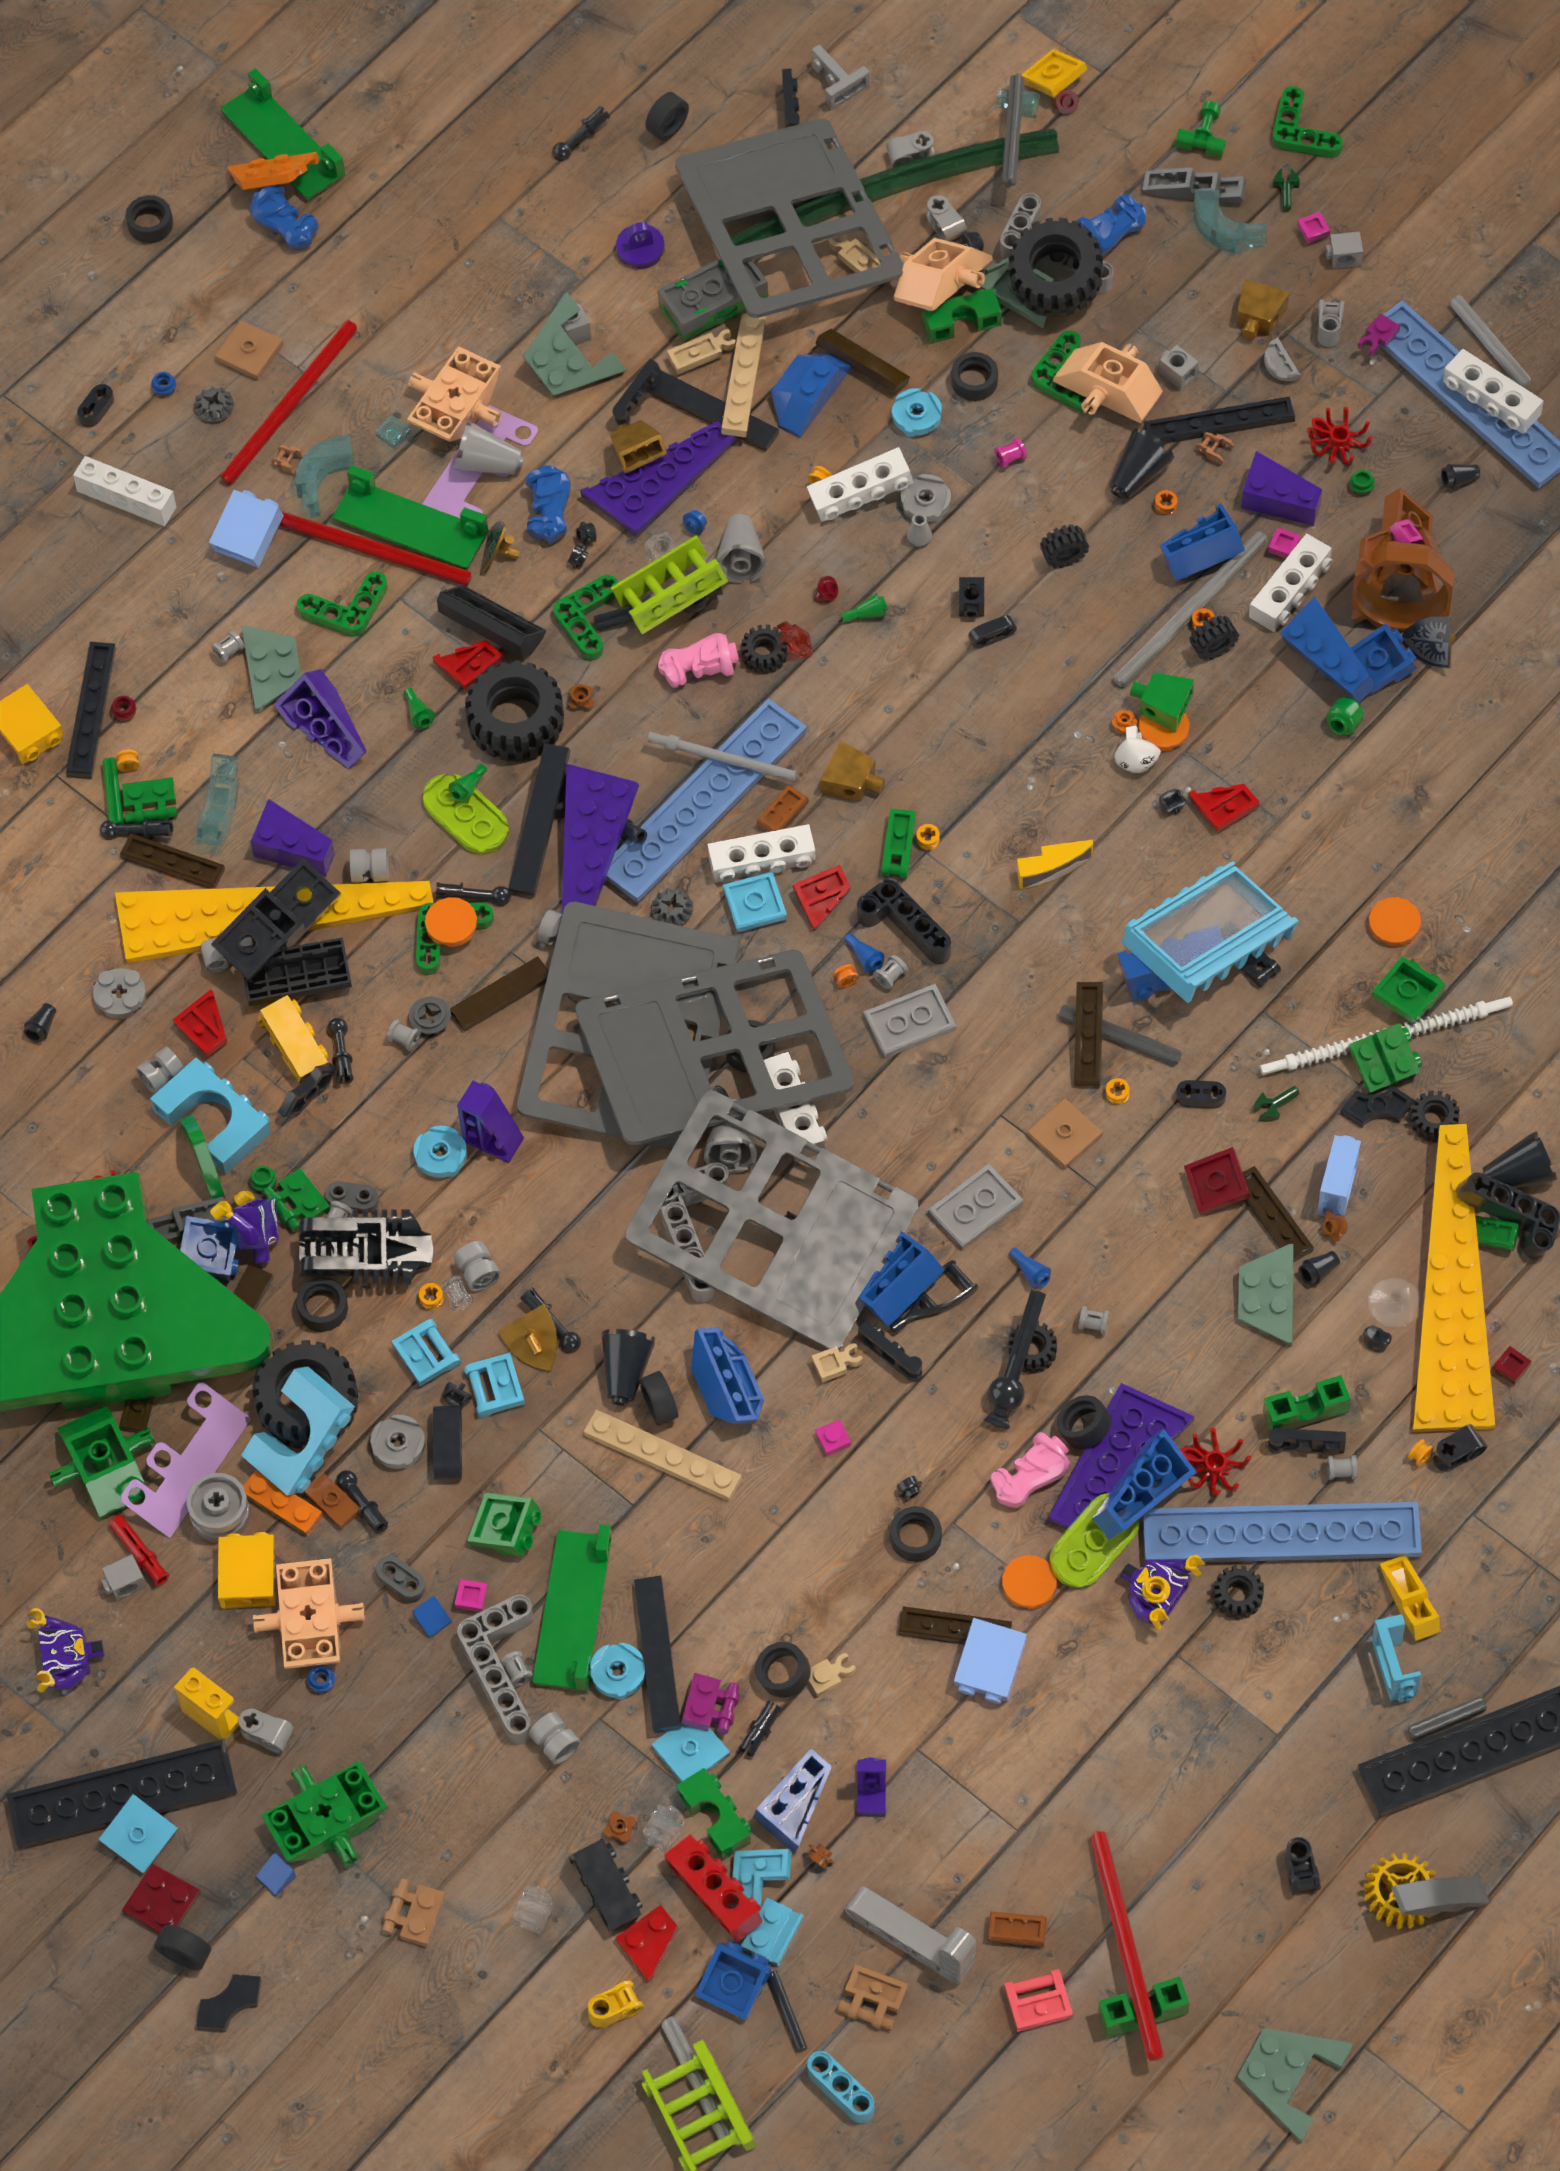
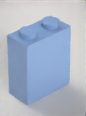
M233 490L209 544L215 552L259 568L284 515L278 507L279 504L273 500L265 499L263 501L257 499L255 494L247 490L242 492Z
M973 1618L954 1679V1685L959 1687L958 1691L974 1696L975 1692L983 1694L986 1700L993 1703L1001 1704V1700L1008 1702L1027 1642V1634Z

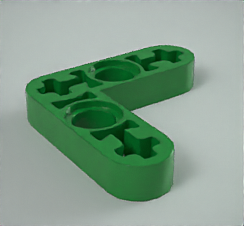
M1296 86L1284 89L1273 131L1274 146L1282 150L1328 158L1339 156L1343 146L1341 136L1332 132L1298 127L1304 93L1302 89ZM1291 96L1296 97L1293 106L1289 105ZM1290 114L1295 119L1293 121H1285L1282 119V116ZM1282 135H1286L1285 139H1281ZM1294 136L1297 137V142H1294ZM1303 138H1311L1314 140V143L1306 145L1301 140ZM1330 143L1335 144L1333 147H1329Z
M1065 331L1060 334L1032 370L1031 383L1043 393L1078 412L1085 413L1081 408L1082 403L1080 399L1084 400L1086 397L1078 393L1075 395L1072 390L1060 393L1056 389L1060 385L1053 382L1055 375L1073 351L1081 346V338L1077 332ZM1071 340L1074 341V344L1070 343V344L1066 347V352H1065V351H1064V349H1065V342L1069 343ZM1058 356L1063 361L1060 364H1052L1049 359ZM1043 375H1046V376H1047V379H1046V378H1042L1041 380L1038 379V376H1039V377H1042Z
M378 571L369 573L364 578L349 607L313 594H304L297 601L298 613L303 619L348 636H359L367 628L387 592L386 576ZM379 581L381 585L377 584L373 589L374 594H372V584H376ZM362 600L372 602L368 608H361L358 604ZM310 604H313V607H309L307 610L304 608V606L308 607ZM329 611L338 613V616L332 620L324 617ZM356 614H358V624H354L353 627H351L349 623H354L357 619Z
M603 575L558 600L553 606L556 622L580 654L587 660H597L602 656L603 642L584 616L616 598L612 590L603 589L604 585L611 587L618 583V580L612 575ZM585 595L593 598V601L589 604H583L579 600ZM560 610L569 611L571 619L568 621V616L564 612L561 613ZM576 625H581L585 628V631L581 634H575L571 630ZM586 639H588L592 647L596 646V650L587 647Z
M434 903L422 905L418 912L416 962L418 970L425 975L436 973L441 963V945L435 942L427 944L422 941V938L428 934L425 926L426 913ZM469 903L474 908L477 916L476 929L491 927L494 923L492 907L487 903ZM484 912L486 916L483 920H480V913ZM426 952H431L432 961L430 965H425Z
M193 1115L181 1118V1126L187 1141L195 1153L210 1198H225L200 1126Z

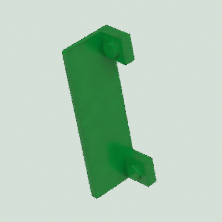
M256 68L248 72L249 89L221 106V112L267 160L274 159V157L286 154L289 157L314 152L318 153L319 163L306 165L307 171L298 175L296 179L290 182L306 200L311 199L344 177L346 174L343 157L329 143L320 147L272 97L270 82Z
M353 465L350 466L347 472L349 488L332 516L334 521L458 568L468 570L489 532L487 515L464 507L460 513V518L380 489L376 487L374 473Z
M600 1524L598 1534L558 1530L533 1675L534 1685L582 1691L588 1690L591 1660L594 1654L612 1543L611 1525Z

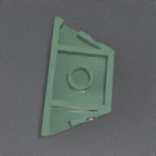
M1009 258L1002 260L999 264L986 267L985 272H983L985 276L984 284L980 288L971 287L976 290L993 288L998 303L1044 329L1048 313L1044 316L1038 314V309L1036 308L1034 311L1026 308L1025 302L1019 301L1016 297V292L1012 289L1008 266ZM1033 268V272L1039 278L1053 282V278Z
M242 626L256 714L263 712V707L274 700L277 702L302 676L295 637Z
M1288 1244L1239 1267L1238 1322L1248 1327H1255L1259 1332L1267 1336L1271 1335L1283 1341L1287 1346H1292L1293 1244Z

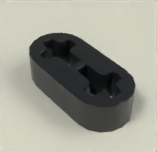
M106 384L96 385L77 409V415L81 425L85 427L96 426L113 405L114 395L110 386ZM105 394L107 395V397H101L100 400L98 399V396H104Z
M1005 615L973 628L969 632L968 637L973 647L980 649L1010 637L1016 632L1017 627L1012 617Z
M1185 1080L1180 1082L1176 1088V1100L1184 1107L1219 1108L1225 1103L1226 1088L1223 1084L1216 1081ZM1185 1090H1190L1191 1095L1189 1098L1185 1097ZM1212 1091H1217V1099H1212Z

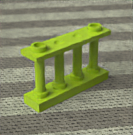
M697 535L611 587L621 608L628 604H631L634 608L629 613L641 634L646 633L728 582L716 559L709 563H706L703 559L708 555ZM695 564L698 569L685 577L682 571ZM673 577L676 583L664 590L660 585ZM652 590L655 596L642 603L639 598Z
M703 2039L693 2044L696 2054L692 2055L693 2059L653 2079L647 2069L642 2071L645 2081L641 2082L649 2098L654 2096L683 2155L678 2159L684 2171H698L697 2164L735 2144L737 2146L742 2144L747 2151L757 2147ZM697 2069L700 2071L705 2069L709 2077L705 2080V2084L665 2104L659 2089ZM709 2094L712 2096L718 2095L721 2104L717 2105L718 2109L680 2129L677 2128L671 2114ZM722 2119L725 2121L730 2119L734 2127L730 2130V2134L690 2154L684 2139Z

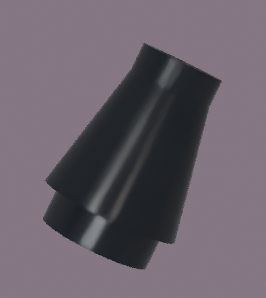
M1448 464L1441 469L1442 483L1445 487H1450L1451 489L1480 478V469L1477 464Z
M44 1003L24 1024L25 1029L23 1032L28 1039L33 1042H41L47 1038L53 1018L57 1012L55 1007Z
M1330 1251L1326 1254L1304 1260L1299 1267V1273L1307 1284H1318L1340 1264V1259L1334 1251Z

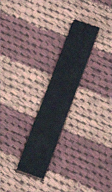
M661 370L660 381L655 387H651L648 393L710 424L716 421L720 424L723 423L726 402ZM750 415L746 437L738 438L767 451L779 435V429Z
M1290 396L1144 421L1143 427L1144 430L1159 438L1163 443L1168 444L1203 438L1206 432L1213 435L1295 422V413Z
M90 642L66 769L67 777L93 778L116 651L115 643Z
M544 743L509 886L511 892L536 895L571 752L568 747Z
M662 1576L634 1579L653 1732L660 1733L681 1729Z

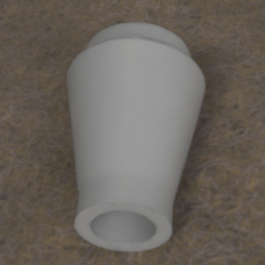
M917 513L912 517V522L907 532L909 542L916 547H923L932 539V532L928 525L927 517L922 513Z

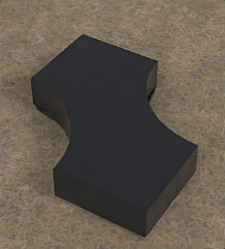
M331 1063L315 1066L302 1084L288 1092L278 1113L284 1118L301 1114L310 1100L326 1090L336 1072V1067Z
M1394 1086L1390 1087L1386 1092L1376 1095L1355 1091L1341 1109L1340 1114L1361 1128L1372 1120L1382 1118L1400 1123L1414 1105L1415 1100Z
M233 1974L228 1987L222 1993L213 1998L200 1999L197 2029L226 2032L231 2019L237 2013L247 2008L258 2007L261 1976Z

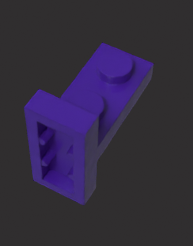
M874 1757L858 1759V1816H886V1759Z

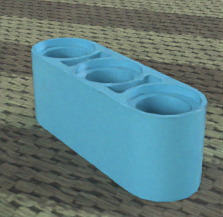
M817 2051L811 2054L807 2062L808 2075L811 2081L854 2122L860 2124L869 2122L874 2116V2100L872 2095L828 2053ZM818 2063H823L828 2066V2069L819 2073L813 2067ZM837 2083L848 2085V2089L844 2092H837L833 2087ZM859 2102H864L868 2104L869 2108L866 2111L859 2112L854 2109V2106Z

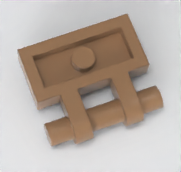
M400 1879L398 1887L394 1888L391 1897L393 1900L389 1911H385L382 1919L384 1925L381 1931L392 1935L395 1926L402 1928L400 1933L401 1940L428 1947L446 1894L443 1891L418 1884L415 1894L408 1892L411 1882L406 1879ZM403 1903L411 1905L407 1917L399 1915Z
M855 1964L845 1988V1993L854 1996L852 2003L841 2000L838 2011L848 2014V2018L854 2020L859 2018L870 2022L872 2027L878 2029L883 2027L892 2030L895 2019L889 2018L885 2014L887 2009L899 2012L909 1986L905 1982ZM863 2001L878 2005L876 2012L862 2008Z

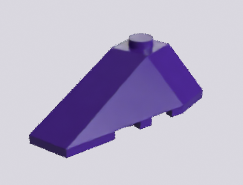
M322 669L304 673L274 704L291 727L301 730L312 742L316 741L325 748L327 753L346 767L351 768L367 752L336 688Z

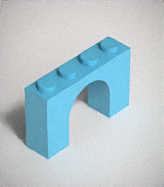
M195 1058L150 1098L153 1111L170 1126L175 1124L191 1108L200 1103L216 1102L227 1107L232 1113L229 1124L207 1144L214 1165L226 1175L272 1134L269 1125L270 1119L263 1111L259 1110L257 1112L245 1095L241 1094L239 1096L233 1091L234 1088L225 1078L220 1079L216 1076V1072L207 1062L202 1063Z
M309 1367L294 1369L281 1390L308 1417L310 1438L304 1450L296 1453L287 1448L269 1431L254 1434L241 1454L244 1459L287 1496L302 1493L309 1487L311 1483L309 1479L322 1466L324 1455L337 1442V1434L341 1428L348 1424L351 1419L350 1414L355 1407Z

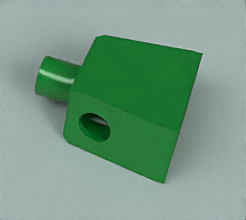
M1154 673L1148 685L1134 681L1130 690V696L1141 699L1140 713L1144 717L1176 732L1194 694V680Z

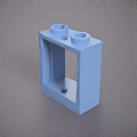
M1347 1135L1334 1136L1320 1190L1317 1215L1324 1216L1325 1212L1332 1211L1334 1215L1340 1214L1345 1216L1358 1166L1361 1141Z

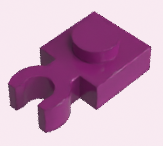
M1380 313L1366 328V336L1359 340L1358 349L1361 350L1365 345H1369L1371 347L1368 355H1375L1378 344L1386 347L1400 332V325Z

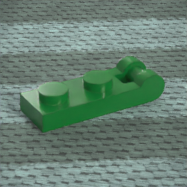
M890 808L882 876L890 877V874L900 875V878H908L916 811ZM892 859L901 860V865L891 864Z

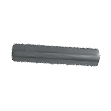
M1478 1696L1409 1725V1735L1413 1741L1424 1738L1485 1712L1487 1708L1486 1703L1481 1696Z

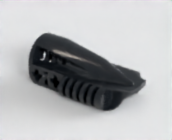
M352 1209V1218H304L300 1220L298 1232L299 1277L352 1276L353 1285H358L359 1276H362L363 1285H368L369 1276H372V1285H378V1276H382V1285H387L388 1276H391L392 1285H397L398 1276H401L402 1285H411V1278L417 1270L431 1267L434 1250L430 1233L421 1230L418 1221L410 1213V1209H401L400 1218H397L396 1209H391L390 1218H387V1209L381 1210V1218H378L377 1209H372L371 1218H368L367 1209H362L361 1218H358V1209Z

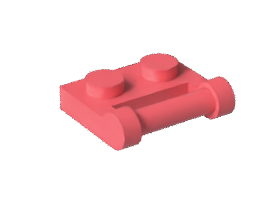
M1059 1969L1050 1971L1051 1974L1017 1983L1012 1981L1004 1983L1005 1993L1010 2004L1017 2032L1073 2018ZM1051 1985L1055 1987L1054 1991L1019 2000L1017 1994Z

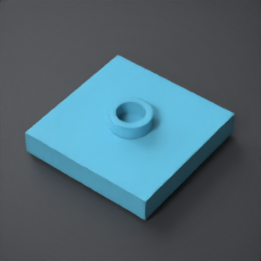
M773 871L723 884V891L737 933L787 920V913Z
M681 1724V1729L668 1731L651 1744L653 1750L680 1782L702 1768L709 1772L730 1756L729 1750L710 1728L708 1731Z
M133 1794L99 1840L144 1874L178 1828Z

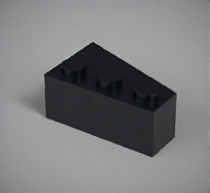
M602 1838L573 1853L568 1859L571 1864H575L581 1876V1883L584 1887L586 1886L607 1930L611 1931L640 1916L639 1909L643 1907L637 1894H631L626 1885L630 1881L623 1867L618 1869L614 1861L617 1855L610 1842L605 1843Z

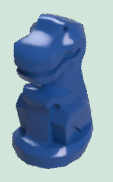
M278 184L259 188L254 193L253 201L250 204L249 212L252 218L259 225L283 236L287 245L294 250L310 246L312 238L319 228L318 220L310 214H304L299 220H296L299 218V210L295 206H291L284 198L285 188L282 185Z
M1128 194L1121 195L1115 200L1114 210L1117 213L1116 215L1113 214L1112 209L1108 208L1104 211V214L1101 213L1091 219L1083 216L1076 220L1081 223V229L1087 227L1092 232V237H1096L1102 255L1108 253L1123 236L1130 232L1139 231L1145 225V206L1135 202Z
M550 465L541 466L537 470L531 471L525 478L526 486L533 490L535 502L533 503L532 511L536 515H542V517L530 518L526 529L532 538L542 539L551 544L560 540L567 532V525L563 515L571 491V481L566 472Z

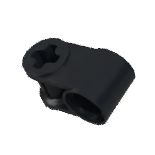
M1472 1424L1465 1425L1452 1435L1438 1442L1436 1453L1433 1457L1434 1465L1441 1471H1452L1456 1467L1484 1453L1487 1449V1444Z
M1302 1837L1291 1839L1285 1851V1862L1291 1894L1297 1895L1298 1891L1309 1889L1320 1891L1319 1873L1315 1865L1310 1843ZM1293 1849H1301L1305 1852V1856L1296 1858L1291 1854V1851Z

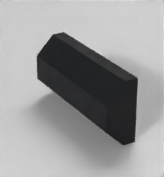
M464 585L440 591L437 598L439 613L521 658L529 656L534 652L547 631Z
M343 937L282 948L250 981L243 976L249 1006L275 1002L287 995L291 999L352 987Z

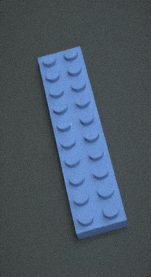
M1403 300L1383 314L1400 325V332L1386 347L1378 345L1539 489L1560 473V441L1536 420L1522 434L1518 430L1511 429L1498 417L1491 416L1478 404L1468 401L1461 393L1448 388L1443 382L1444 370L1460 351Z
M768 698L717 750L775 765L807 733V726ZM708 758L640 827L647 832L645 842L638 844L628 839L615 852L606 880L639 903L765 773Z
M1418 1502L1152 1508L1143 1515L1145 1564L1149 1559L1155 1561L1158 1559L1187 1560L1192 1555H1198L1203 1562L1397 1558L1400 1556L1421 1557L1422 1554Z

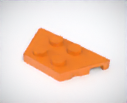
M317 152L289 157L286 154H282L270 160L257 158L250 163L228 166L227 170L229 177H233L234 182L239 184L242 190L290 183L298 175L307 171L306 165L319 163V157Z

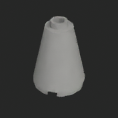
M467 421L453 469L457 471L515 474L516 470L521 471L525 457L520 455V449L476 424Z
M736 514L728 519L716 558L727 580L736 584L742 583V580L750 579V582L755 581L763 575L766 569V558L752 519L744 514Z
M727 1122L712 1126L704 1149V1160L707 1165L717 1162L722 1163L727 1167L729 1174H736L747 1171L750 1164L753 1163L754 1165L756 1163L757 1150L752 1135Z

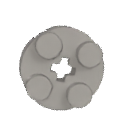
M922 474L916 476L917 479L913 480L914 483L901 491V505L904 514L912 518L915 514L922 513L927 517V522H939L950 508L951 491L944 484V481L935 475ZM925 495H929L931 500L928 502H924L919 498H924Z
M124 968L100 973L93 989L96 1006L112 1019L131 1017L134 1015V1011L138 1010L139 1007H143L147 996L145 984L140 978L139 973L135 970ZM119 989L127 991V993L122 994V998H117L114 992Z
M406 1415L390 1416L391 1419H387L384 1422L380 1421L374 1427L371 1434V1447L374 1458L389 1468H412L415 1462L423 1455L426 1445L423 1430L418 1422ZM402 1437L404 1444L394 1447L391 1441Z

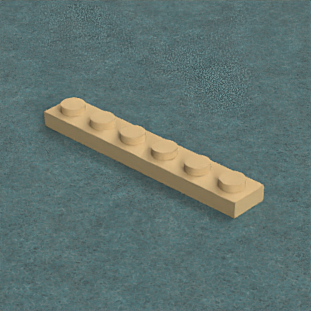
M741 314L721 434L746 437L766 316L752 318L748 314Z
M597 1409L584 1430L585 1437L729 1502L742 1480V1475Z

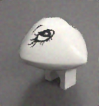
M1137 726L1126 727V740L1120 744L1115 752L1116 764L1132 773L1147 771L1155 764L1161 753V750L1153 743L1142 739L1141 732L1137 733Z

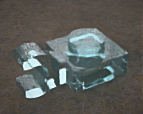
M999 89L997 106L1008 107L1009 90ZM1023 90L1021 116L1036 118L1041 93Z

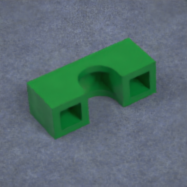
M994 289L978 290L972 294L955 296L945 300L934 311L922 308V321L930 343L933 344L954 338V323L959 319L973 321L978 332L1002 326V311Z
M1342 1375L1316 1382L1315 1388L1312 1391L1301 1396L1293 1397L1289 1390L1264 1398L1263 1414L1270 1431L1274 1428L1294 1429L1349 1412L1351 1398Z
M702 1768L676 1785L677 1795L692 1817L704 1810L713 1811L719 1816V1820L706 1830L707 1839L722 1861L735 1854V1851H740L751 1844L750 1833L752 1829L744 1817L740 1819L736 1814L735 1810H737V1807L729 1795L724 1797L720 1791L722 1786L715 1774L709 1775L706 1769Z
M1181 1977L1153 1984V1988L1148 1992L1156 2023L1188 2014L1189 2000ZM1126 1993L1098 2001V2014L1106 2038L1139 2029L1132 1998L1127 1997Z

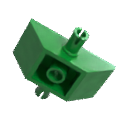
M107 1406L58 1427L57 1431L71 1460L70 1464L48 1472L55 1489L76 1478L78 1480L81 1479L100 1519L126 1508L127 1506L121 1501V1495L132 1480H139L145 1485L133 1458V1452L155 1444L150 1429L147 1427L126 1438V1436L122 1435L114 1416ZM140 1488L131 1489L128 1494L129 1501L135 1504L144 1500V1491Z
M358 1761L316 1784L310 1774L307 1765L299 1766L301 1774L296 1767L292 1770L291 1776L302 1793L261 1815L287 1862L316 1859L334 1848L344 1866L351 1865L350 1858L353 1863L357 1862L360 1856L352 1846L350 1839L366 1831L387 1809L386 1804L362 1763ZM329 1814V1817L325 1818L323 1815Z

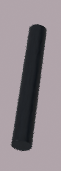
M777 1970L771 1971L768 1979L796 2051L798 2053L803 2052L808 2047Z

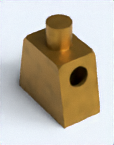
M1245 279L1237 312V325L1243 327L1241 332L1243 337L1252 340L1255 339L1257 332L1266 335L1270 334L1288 308L1289 292Z
M642 420L630 425L621 424L615 432L610 434L624 473L667 455L661 433Z
M840 741L820 779L821 793L860 801L863 799L867 789L881 793L885 785V779L875 775V760Z

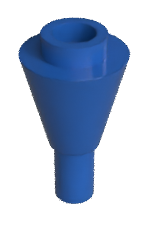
M852 933L845 936V942L854 949V953L865 972H875L882 967L885 958L883 952L864 942H860Z
M1017 1247L1010 1250L1009 1255L1019 1264L1020 1269L1032 1288L1044 1287L1049 1282L1051 1274L1049 1267L1030 1257H1026Z

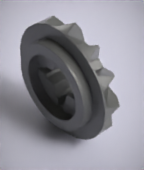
M212 386L209 390L202 389L201 394L196 396L194 408L196 414L201 419L208 422H218L231 414L234 408V401L230 392H226L223 387L215 389ZM215 399H217L218 404H214L210 408L209 401L213 402Z
M667 888L665 892H658L655 900H652V913L657 921L682 925L692 916L693 901L688 893L681 892L679 888L677 890ZM676 900L677 907L669 914L667 905H671Z
M438 997L421 998L410 1009V1024L426 1036L433 1033L438 1035L441 1030L447 1029V1025L451 1020L450 1008L444 1000ZM427 1009L429 1013L431 1012L432 1015H435L434 1023L430 1022L429 1019H425Z

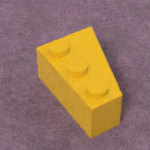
M287 995L260 1010L257 1022L261 1027L265 1026L271 1035L270 1041L273 1045H277L283 1055L282 1059L297 1081L301 1082L311 1074L315 1066L327 1064L326 1059L329 1056L323 1045H317L313 1038L315 1032L309 1022L304 1023L300 1017L302 1011L296 1000L291 1001Z

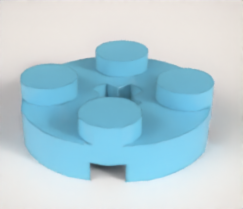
M913 388L903 391L897 396L896 402L892 406V419L896 427L903 431L905 436L915 437L916 435H924L939 427L942 407L935 394L931 392L928 394L921 392V389ZM915 408H916L918 411H921V410L923 411V412H921L920 415H913V414H912V413H913V409H915Z
M434 1126L430 1128V1131L424 1135L421 1134L416 1139L414 1158L419 1171L435 1178L454 1177L466 1162L467 1147L465 1141L455 1129L448 1126ZM440 1147H444L446 1154L437 1156L433 1152L438 1151Z
M626 1643L603 1646L595 1653L591 1660V1680L595 1688L603 1695L624 1700L629 1695L638 1691L645 1680L646 1672L642 1654L635 1647ZM620 1665L624 1666L623 1675H613V1670L611 1669L613 1666L616 1668Z

